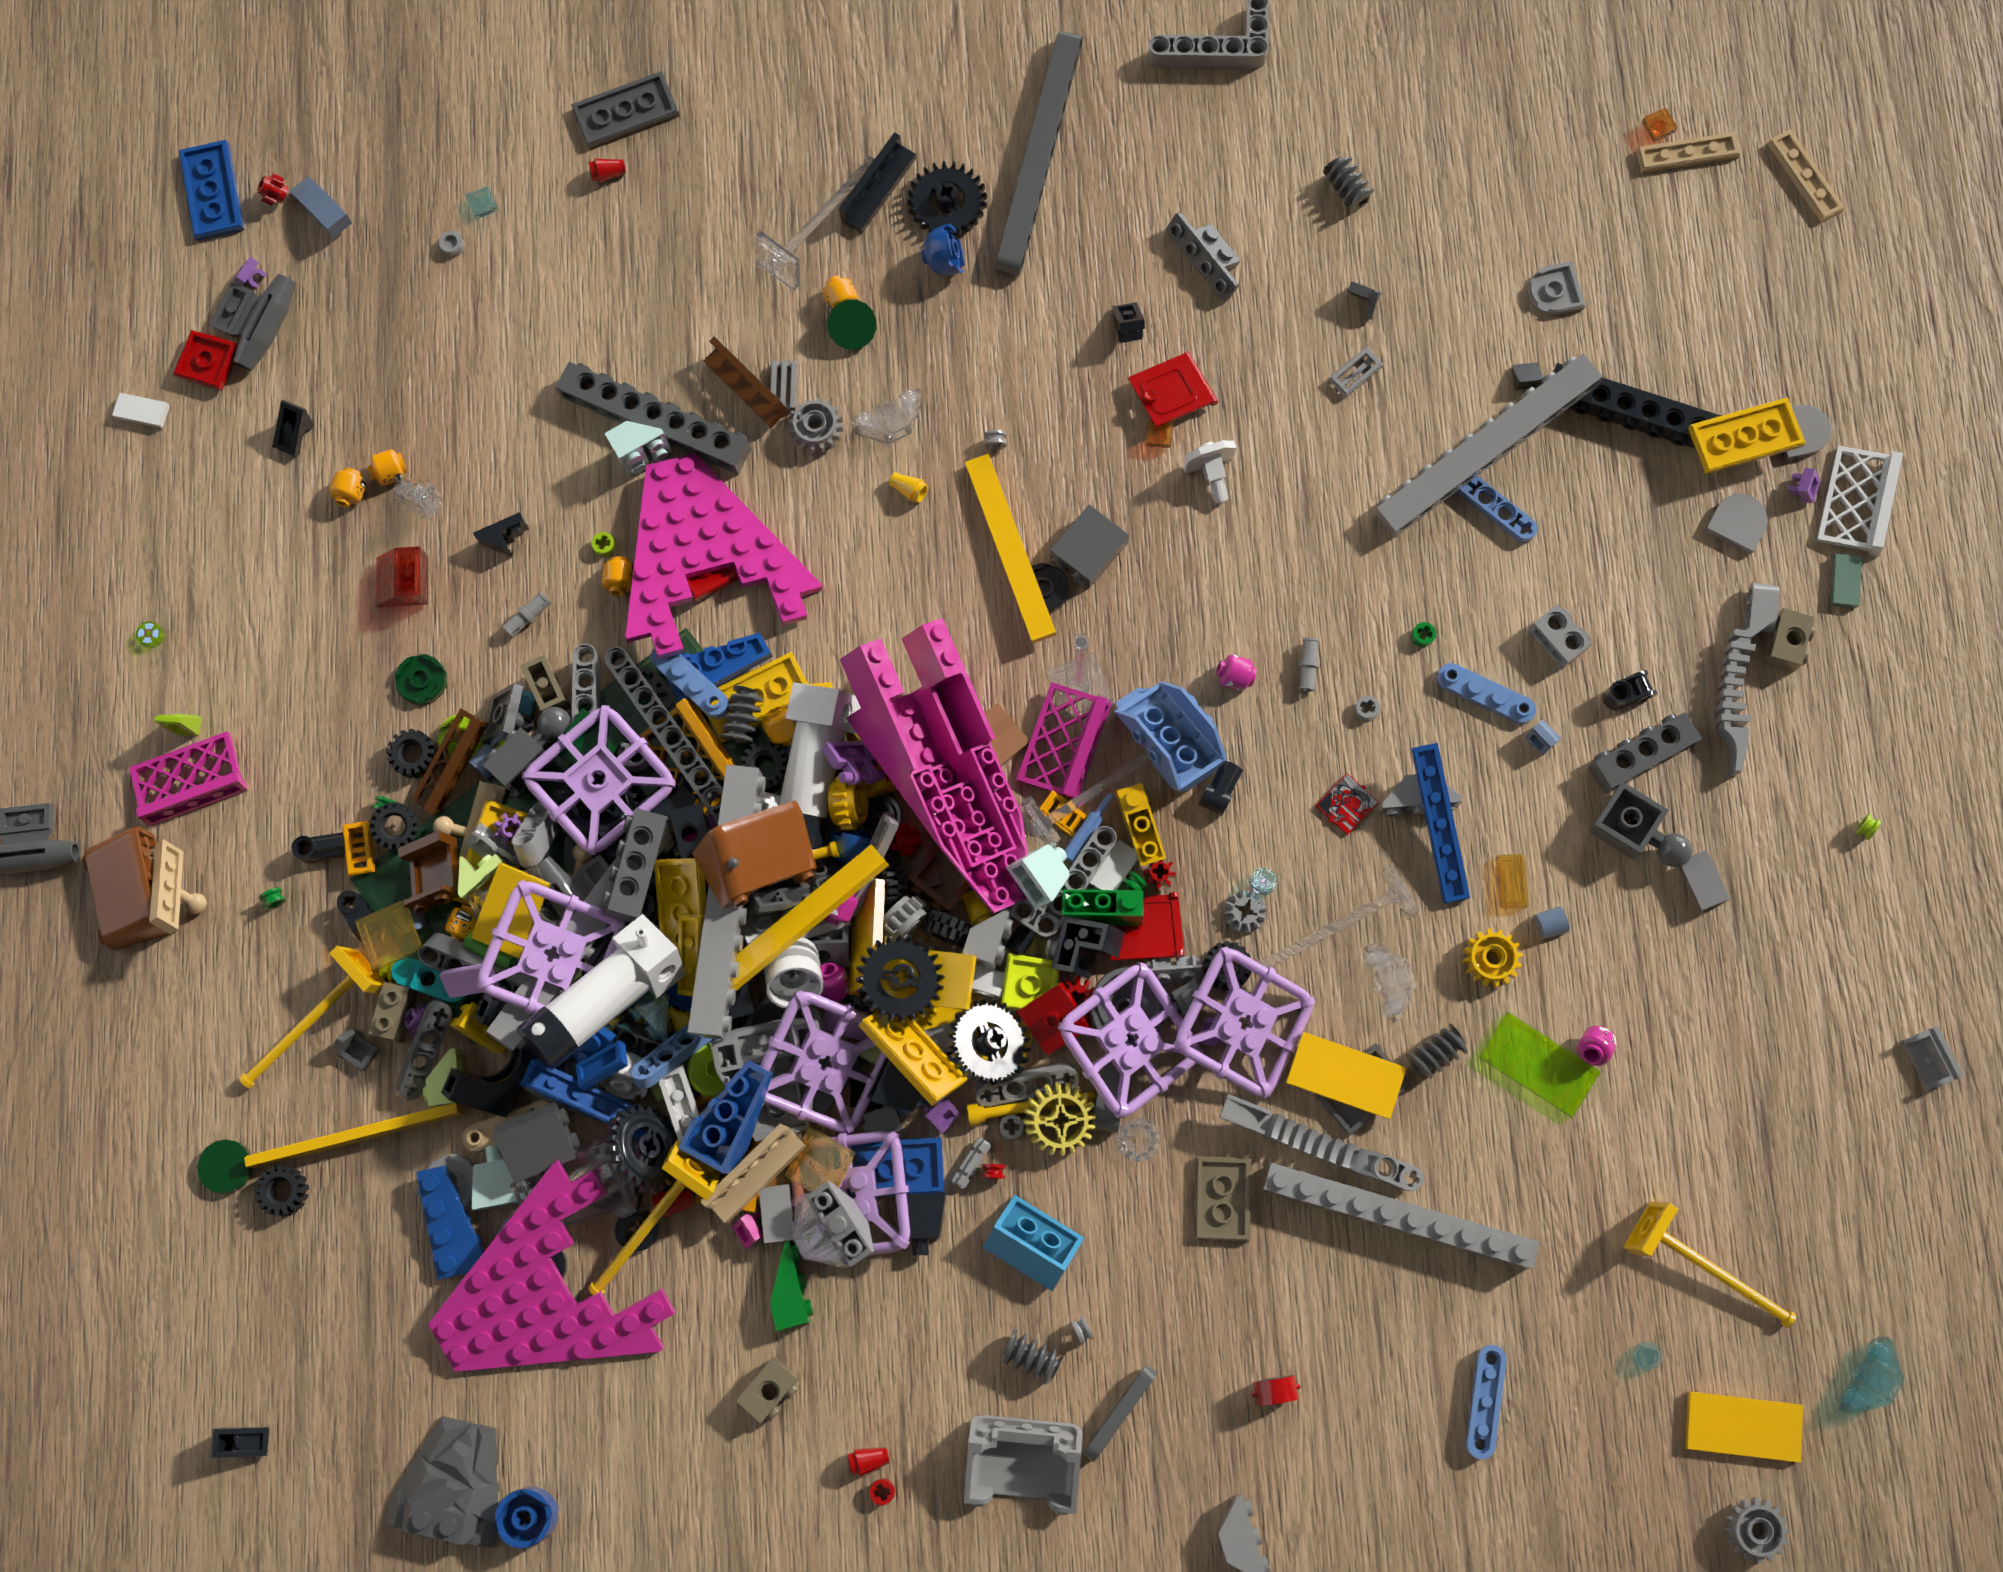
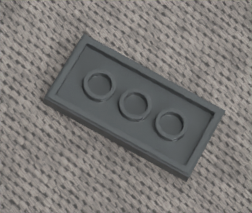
M662 71L571 104L588 149L680 116Z

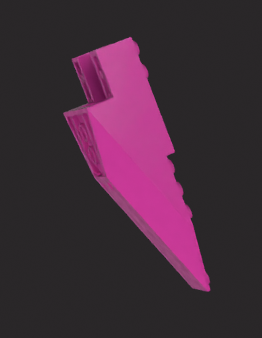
M943 618L923 624L901 638L922 687L899 698L897 697L905 692L882 639L858 646L839 659L860 705L859 710L846 717L847 721L940 849L992 913L1027 899L1006 868L1028 854L1022 813L990 741L996 738Z

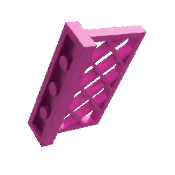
M1051 682L1016 780L1047 791H1055L1069 799L1078 801L1112 706L1109 699ZM1056 690L1065 693L1069 700L1057 708L1052 701ZM1083 699L1092 701L1090 710L1079 715L1074 704ZM1072 706L1076 718L1063 724L1058 712ZM1055 714L1060 726L1047 732L1043 725L1045 719ZM1079 722L1083 729L1081 735L1071 740L1066 728ZM1063 730L1068 742L1054 748L1049 736ZM1046 738L1051 751L1038 757L1035 751L1036 744ZM1070 746L1074 753L1073 758L1062 764L1057 752ZM1054 754L1059 766L1046 773L1041 760ZM1038 763L1043 775L1035 779L1025 777L1028 767ZM1062 771L1065 777L1062 788L1052 786L1048 777ZM1045 779L1047 784L1039 781Z
M228 731L129 767L138 803V808H136L137 816L149 827L248 790L246 781L242 779L232 737ZM225 741L226 748L221 756L212 752L216 744ZM200 751L203 754L196 765L187 761L192 753ZM209 756L218 759L212 771L202 768ZM172 760L178 762L171 774L163 771L167 762ZM224 762L230 764L233 773L225 776L218 775ZM184 765L193 768L187 780L178 777ZM147 769L153 770L154 772L147 783L140 781L139 772ZM199 772L209 775L203 784H193ZM160 774L169 777L162 790L153 786ZM175 780L184 784L179 793L173 795L168 793ZM150 789L159 793L154 802L145 803V797Z

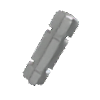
M982 1138L976 1139L973 1144L975 1148L973 1151L970 1150L959 1167L961 1169L960 1172H956L952 1178L953 1184L962 1189L966 1188L970 1181L968 1179L969 1176L974 1175L984 1159L982 1155H986L991 1148L990 1143Z

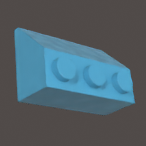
M1014 1195L994 1225L982 1248L1053 1292L1084 1237Z

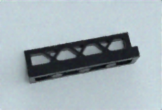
M895 132L892 134L839 207L841 222L861 234L917 159L914 152L902 146L899 134Z

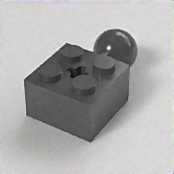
M559 707L545 709L538 717V729L531 736L521 727L517 731H512L505 738V743L499 749H495L488 754L483 766L510 792L518 797L527 788L525 780L522 779L523 772L526 771L527 767L545 752L542 747L549 740H559L557 737L562 733L565 734L571 725L569 714ZM552 759L538 772H543L554 760Z
M1623 781L1617 787L1589 830L1590 833L1634 860L1642 853L1648 843L1657 848V854L1661 862L1670 867L1683 866L1692 856V845L1685 836L1678 833L1664 835L1657 830L1669 810ZM1627 817L1631 819L1630 825L1625 822Z

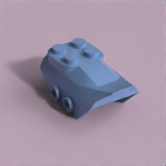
M1161 681L1152 688H1137L1115 702L1117 710L1114 712L1131 731L1133 739L1145 748L1156 770L1174 790L1179 792L1190 790L1211 776L1227 760L1213 719L1203 712L1198 706L1195 697L1188 694L1184 688Z

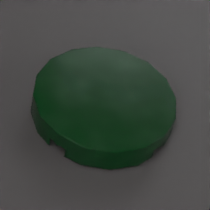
M845 299L836 303L827 317V331L830 338L838 346L847 350L866 346L873 339L877 330V319L873 310L866 303L857 299Z
M427 654L406 658L398 666L395 673L397 692L407 702L414 705H427L436 701L444 693L447 686V673L444 666L435 657Z
M228 1139L215 1141L207 1146L200 1155L197 1165L198 1177L203 1186L212 1192L228 1194L244 1187L251 1178L253 1168L246 1167L244 1158L250 1155L248 1148L238 1141Z

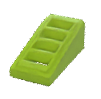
M166 714L156 715L154 718L157 724L175 735H199L202 719L198 715Z

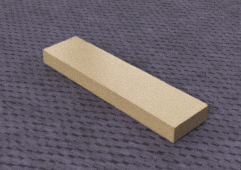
M1791 129L1768 141L1767 145L1821 223L1843 212L1845 207Z
M1735 132L1641 146L1636 150L1641 173L1737 159L1741 155Z

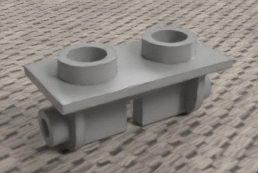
M480 823L464 844L482 858L489 854L491 856L497 854L507 865L515 868L519 861L514 847L509 843L502 846V838L499 836L493 837L492 835L495 833Z
M1195 955L1176 958V965L1171 966V958H1157L1147 961V967L1155 974L1162 986L1169 983L1183 982L1188 984L1193 980L1202 981L1200 957L1195 958Z

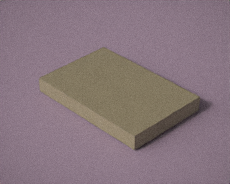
M1196 1156L1195 1239L1250 1241L1251 1158Z

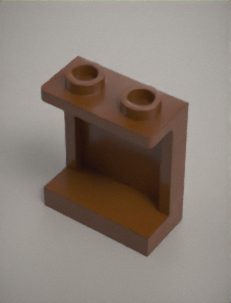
M438 830L398 848V857L410 862L412 897L403 900V907L411 909L415 913H426L435 906L447 904L450 900L459 897V863L456 837Z

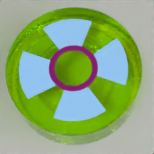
M146 621L138 626L136 639L143 646L154 648L162 643L164 630L157 623Z

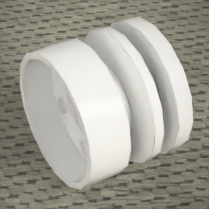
M801 937L764 968L767 995L771 1002L779 1007L787 1008L791 999L796 996L795 992L800 990L821 995L823 991L819 953L815 944L806 938Z

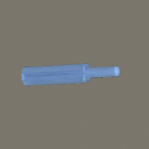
M1108 793L1097 810L1090 812L1064 850L1067 854V861L1074 863L1095 830L1104 820L1101 816L1114 799V795Z

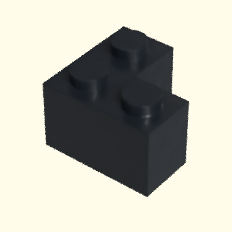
M1064 917L1051 968L1066 975L1090 979L1096 954L1118 958L1125 932L1109 924Z

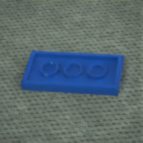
M221 140L178 150L192 231L196 241L245 230L228 141Z
M942 1138L900 1140L905 1185L909 1187V1192L906 1194L945 1193ZM883 1142L852 1145V1166H867ZM839 1147L834 1148L835 1170L842 1169L841 1149ZM891 1150L875 1170L877 1189L895 1186ZM850 1188L847 1189L846 1194L851 1198H856V1193L851 1192Z

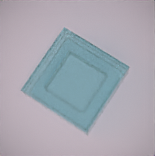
M488 186L465 195L475 219L498 211Z

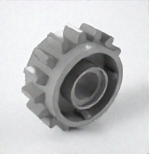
M817 398L816 401L806 399L804 404L798 403V409L791 411L793 419L788 420V425L791 427L789 434L790 437H794V444H801L802 451L809 449L812 454L820 450L824 453L828 447L834 448L833 443L835 440H841L838 432L844 431L843 425L840 424L843 422L842 416L837 415L838 408L836 406L831 408L830 401L827 400L824 403L820 401V398ZM818 422L822 424L818 429L810 428L813 423Z
M906 895L900 899L883 917L882 942L885 944V937L887 935L890 936L892 942H895L897 934H900L902 942H905L908 935H912L924 922L928 914L925 911L927 904L917 895L912 898Z
M1755 1497L1751 1498V1503L1741 1499V1506H1731L1733 1513L1731 1516L1726 1515L1725 1518L1729 1523L1728 1526L1724 1527V1530L1728 1531L1730 1535L1726 1539L1727 1542L1736 1545L1733 1549L1735 1553L1740 1554L1744 1551V1559L1750 1561L1754 1557L1755 1562L1762 1563L1763 1557L1773 1561V1554L1782 1555L1783 1552L1780 1548L1783 1544L1788 1545L1789 1542L1785 1539V1536L1790 1533V1530L1786 1529L1784 1525L1787 1518L1778 1515L1781 1510L1779 1507L1773 1506L1770 1508V1501L1763 1500L1760 1504L1759 1498ZM1759 1522L1762 1532L1755 1538L1752 1535V1526Z

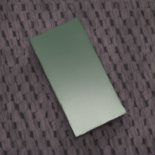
M1835 554L1833 556L1830 605L1858 608L1860 606L1861 556Z

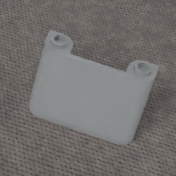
M988 1415L974 1417L971 1421L968 1440L964 1503L981 1507L991 1502L993 1494L1049 1499V1507L1057 1514H1076L1082 1429L1071 1423Z

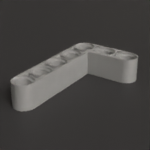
M1247 0L1245 36L1155 35L1148 44V62L1158 68L1259 69L1263 67L1266 63L1269 47V1ZM1155 50H1162L1163 52L1158 53ZM1184 50L1187 51V53H1181L1179 51Z
M585 643L578 645L573 652L572 722L583 705L592 704L589 713L600 708L601 658L593 646ZM593 654L589 662H581L584 655ZM585 679H592L589 687H581V683ZM623 743L617 751V757L632 744ZM643 757L641 761L636 763L632 762V758H630L623 766L628 772H641L646 770L650 764Z
M1101 826L1095 830L1068 870L1069 877L1055 899L1047 903L1044 908H1034L1027 898L999 912H1009L1012 921L1020 926L1035 931V936L1042 940H1049L1050 937L1055 936L1062 927L1064 917L1066 916H1062V911L1054 908V901L1063 899V889H1073L1068 884V880L1072 877L1082 880L1083 885L1079 889L1086 890L1090 882L1114 848L1117 840L1116 832L1109 826ZM1101 834H1106L1111 838L1112 842L1107 846H1103L1098 842L1097 837ZM1093 856L1096 858L1097 864L1094 867H1087L1083 863V858ZM1021 906H1027L1031 909L1032 913L1027 918H1021L1017 915V909ZM1044 920L1050 921L1054 926L1053 930L1049 933H1044L1039 929V924Z

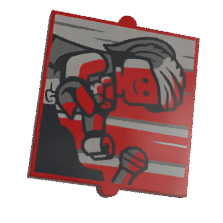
M1346 773L1318 802L1316 807L1329 818V823H1334L1348 836L1379 802L1365 790V785H1360Z

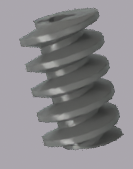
M1351 156L1344 159L1336 158L1325 166L1323 173L1328 176V181L1333 183V188L1339 191L1338 195L1344 199V204L1349 206V211L1356 212L1367 204L1374 189L1371 187L1365 190L1369 184L1368 180L1359 182L1363 177V173L1358 172L1354 174L1358 169L1356 164L1348 166L1353 160Z
M739 685L733 686V691L737 694L730 696L733 704L728 705L730 714H726L724 717L728 723L722 725V730L725 733L720 734L719 737L734 743L753 742V739L747 736V733L756 731L755 728L750 726V723L758 722V719L752 714L761 712V709L755 706V703H763L764 699L759 697L758 692L754 689Z
M1451 1023L1449 1024V1030L1447 1028L1440 1030L1441 1036L1434 1034L1431 1036L1432 1042L1426 1040L1423 1042V1048L1419 1046L1414 1048L1415 1055L1410 1052L1406 1054L1409 1063L1420 1076L1426 1075L1432 1079V1068L1440 1073L1442 1070L1439 1063L1442 1062L1446 1066H1450L1449 1056L1458 1060V1050L1464 1054L1468 1053L1465 1040Z
M1015 1329L1003 1353L1004 1364H1008L1014 1359V1369L1017 1370L1024 1364L1023 1373L1025 1375L1033 1369V1378L1037 1380L1043 1374V1383L1047 1385L1054 1378L1065 1354L1057 1360L1056 1349L1046 1354V1344L1036 1349V1339L1026 1344L1027 1335L1023 1334L1017 1339V1329Z

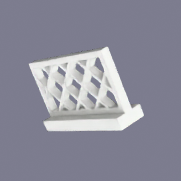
M1844 446L1837 447L1816 542L1868 551V555L1879 557L1885 542L1903 453L1893 451L1889 455ZM1841 455L1853 456L1857 463L1846 469L1840 461ZM1871 460L1883 461L1882 469L1874 474L1866 465ZM1861 467L1868 477L1857 483L1850 472ZM1845 476L1852 487L1841 493L1835 482ZM1872 481L1877 488V493L1867 497L1860 487ZM1856 490L1863 501L1852 507L1844 496ZM1840 499L1847 510L1836 516L1831 510L1830 505ZM1866 504L1872 511V516L1863 521L1855 510ZM1851 514L1858 524L1846 530L1839 519ZM1833 523L1842 532L1837 537L1824 535L1825 528ZM1862 528L1867 535L1866 543L1855 541L1850 534Z

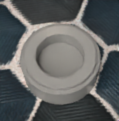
M455 231L443 233L438 240L441 252L447 257L459 256L465 247L462 237Z

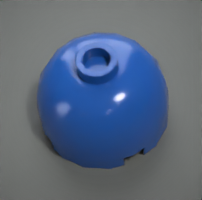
M946 224L933 229L927 235L924 249L921 250L924 264H929L932 271L942 276L956 275L964 272L960 268L965 266L964 253L960 239H954L952 233L957 231L952 224Z
M830 827L828 846L830 842L835 841L839 857L833 859L841 862L843 868L869 846L871 838H869L870 833L861 830H840V832H835V827Z

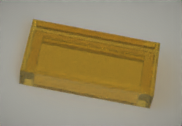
M1524 854L1497 855L1500 908H1527L1529 901Z

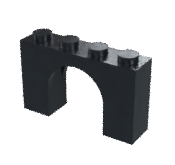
M484 992L473 1018L482 1025L489 1027L507 1002L489 996ZM524 1045L521 1050L516 1047L512 1051L505 1067L493 1075L478 1076L451 1068L441 1093L449 1101L508 1118L510 1111L516 1106L521 1081L531 1060L535 1059V1057Z

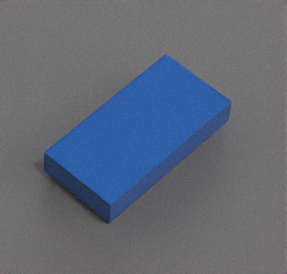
M619 1040L576 1064L578 1087L586 1090L627 1067L628 1061L625 1044Z

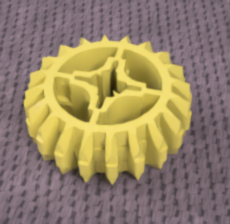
M1055 1082V1090L1051 1091L1050 1086L1045 1084V1094L1042 1095L1041 1091L1037 1089L1035 1093L1039 1099L1037 1101L1033 1098L1028 1099V1102L1034 1107L1024 1108V1112L1027 1115H1031V1117L1024 1118L1023 1123L1025 1125H1032L1025 1130L1027 1135L1035 1134L1031 1138L1032 1144L1041 1141L1039 1144L1041 1151H1044L1049 1145L1050 1155H1054L1056 1148H1059L1060 1155L1064 1156L1066 1147L1069 1148L1071 1153H1075L1074 1144L1078 1143L1083 1148L1085 1144L1081 1138L1085 1137L1089 1140L1092 1138L1091 1134L1086 1130H1095L1096 1128L1092 1122H1088V1120L1096 1118L1093 1112H1088L1095 1106L1092 1102L1085 1103L1089 1098L1087 1093L1079 1096L1081 1092L1080 1087L1076 1086L1070 1092L1071 1084L1069 1082H1066L1063 1090H1061L1060 1083ZM1063 1098L1077 1103L1081 1113L1065 1110ZM1054 1099L1052 1110L1039 1116L1043 1106ZM1059 1109L1061 1110L1063 1116L1066 1117L1062 1119V1124H1060V1127L1058 1126L1056 1120L1052 1121L1053 1119L1058 1118ZM1080 1121L1077 1130L1069 1137H1066L1068 1127ZM1045 1124V1126L1054 1127L1057 1139L1043 1134L1039 1129V1125Z

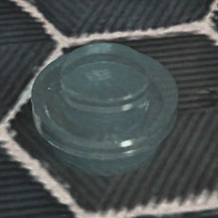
M1641 1342L1633 1351V1359L1639 1368L1653 1370L1660 1365L1662 1353L1656 1344Z

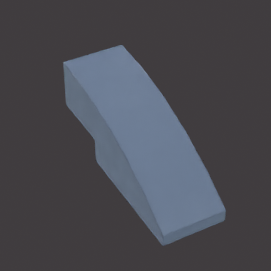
M310 177L305 178L289 191L332 238H335L352 224L348 215Z

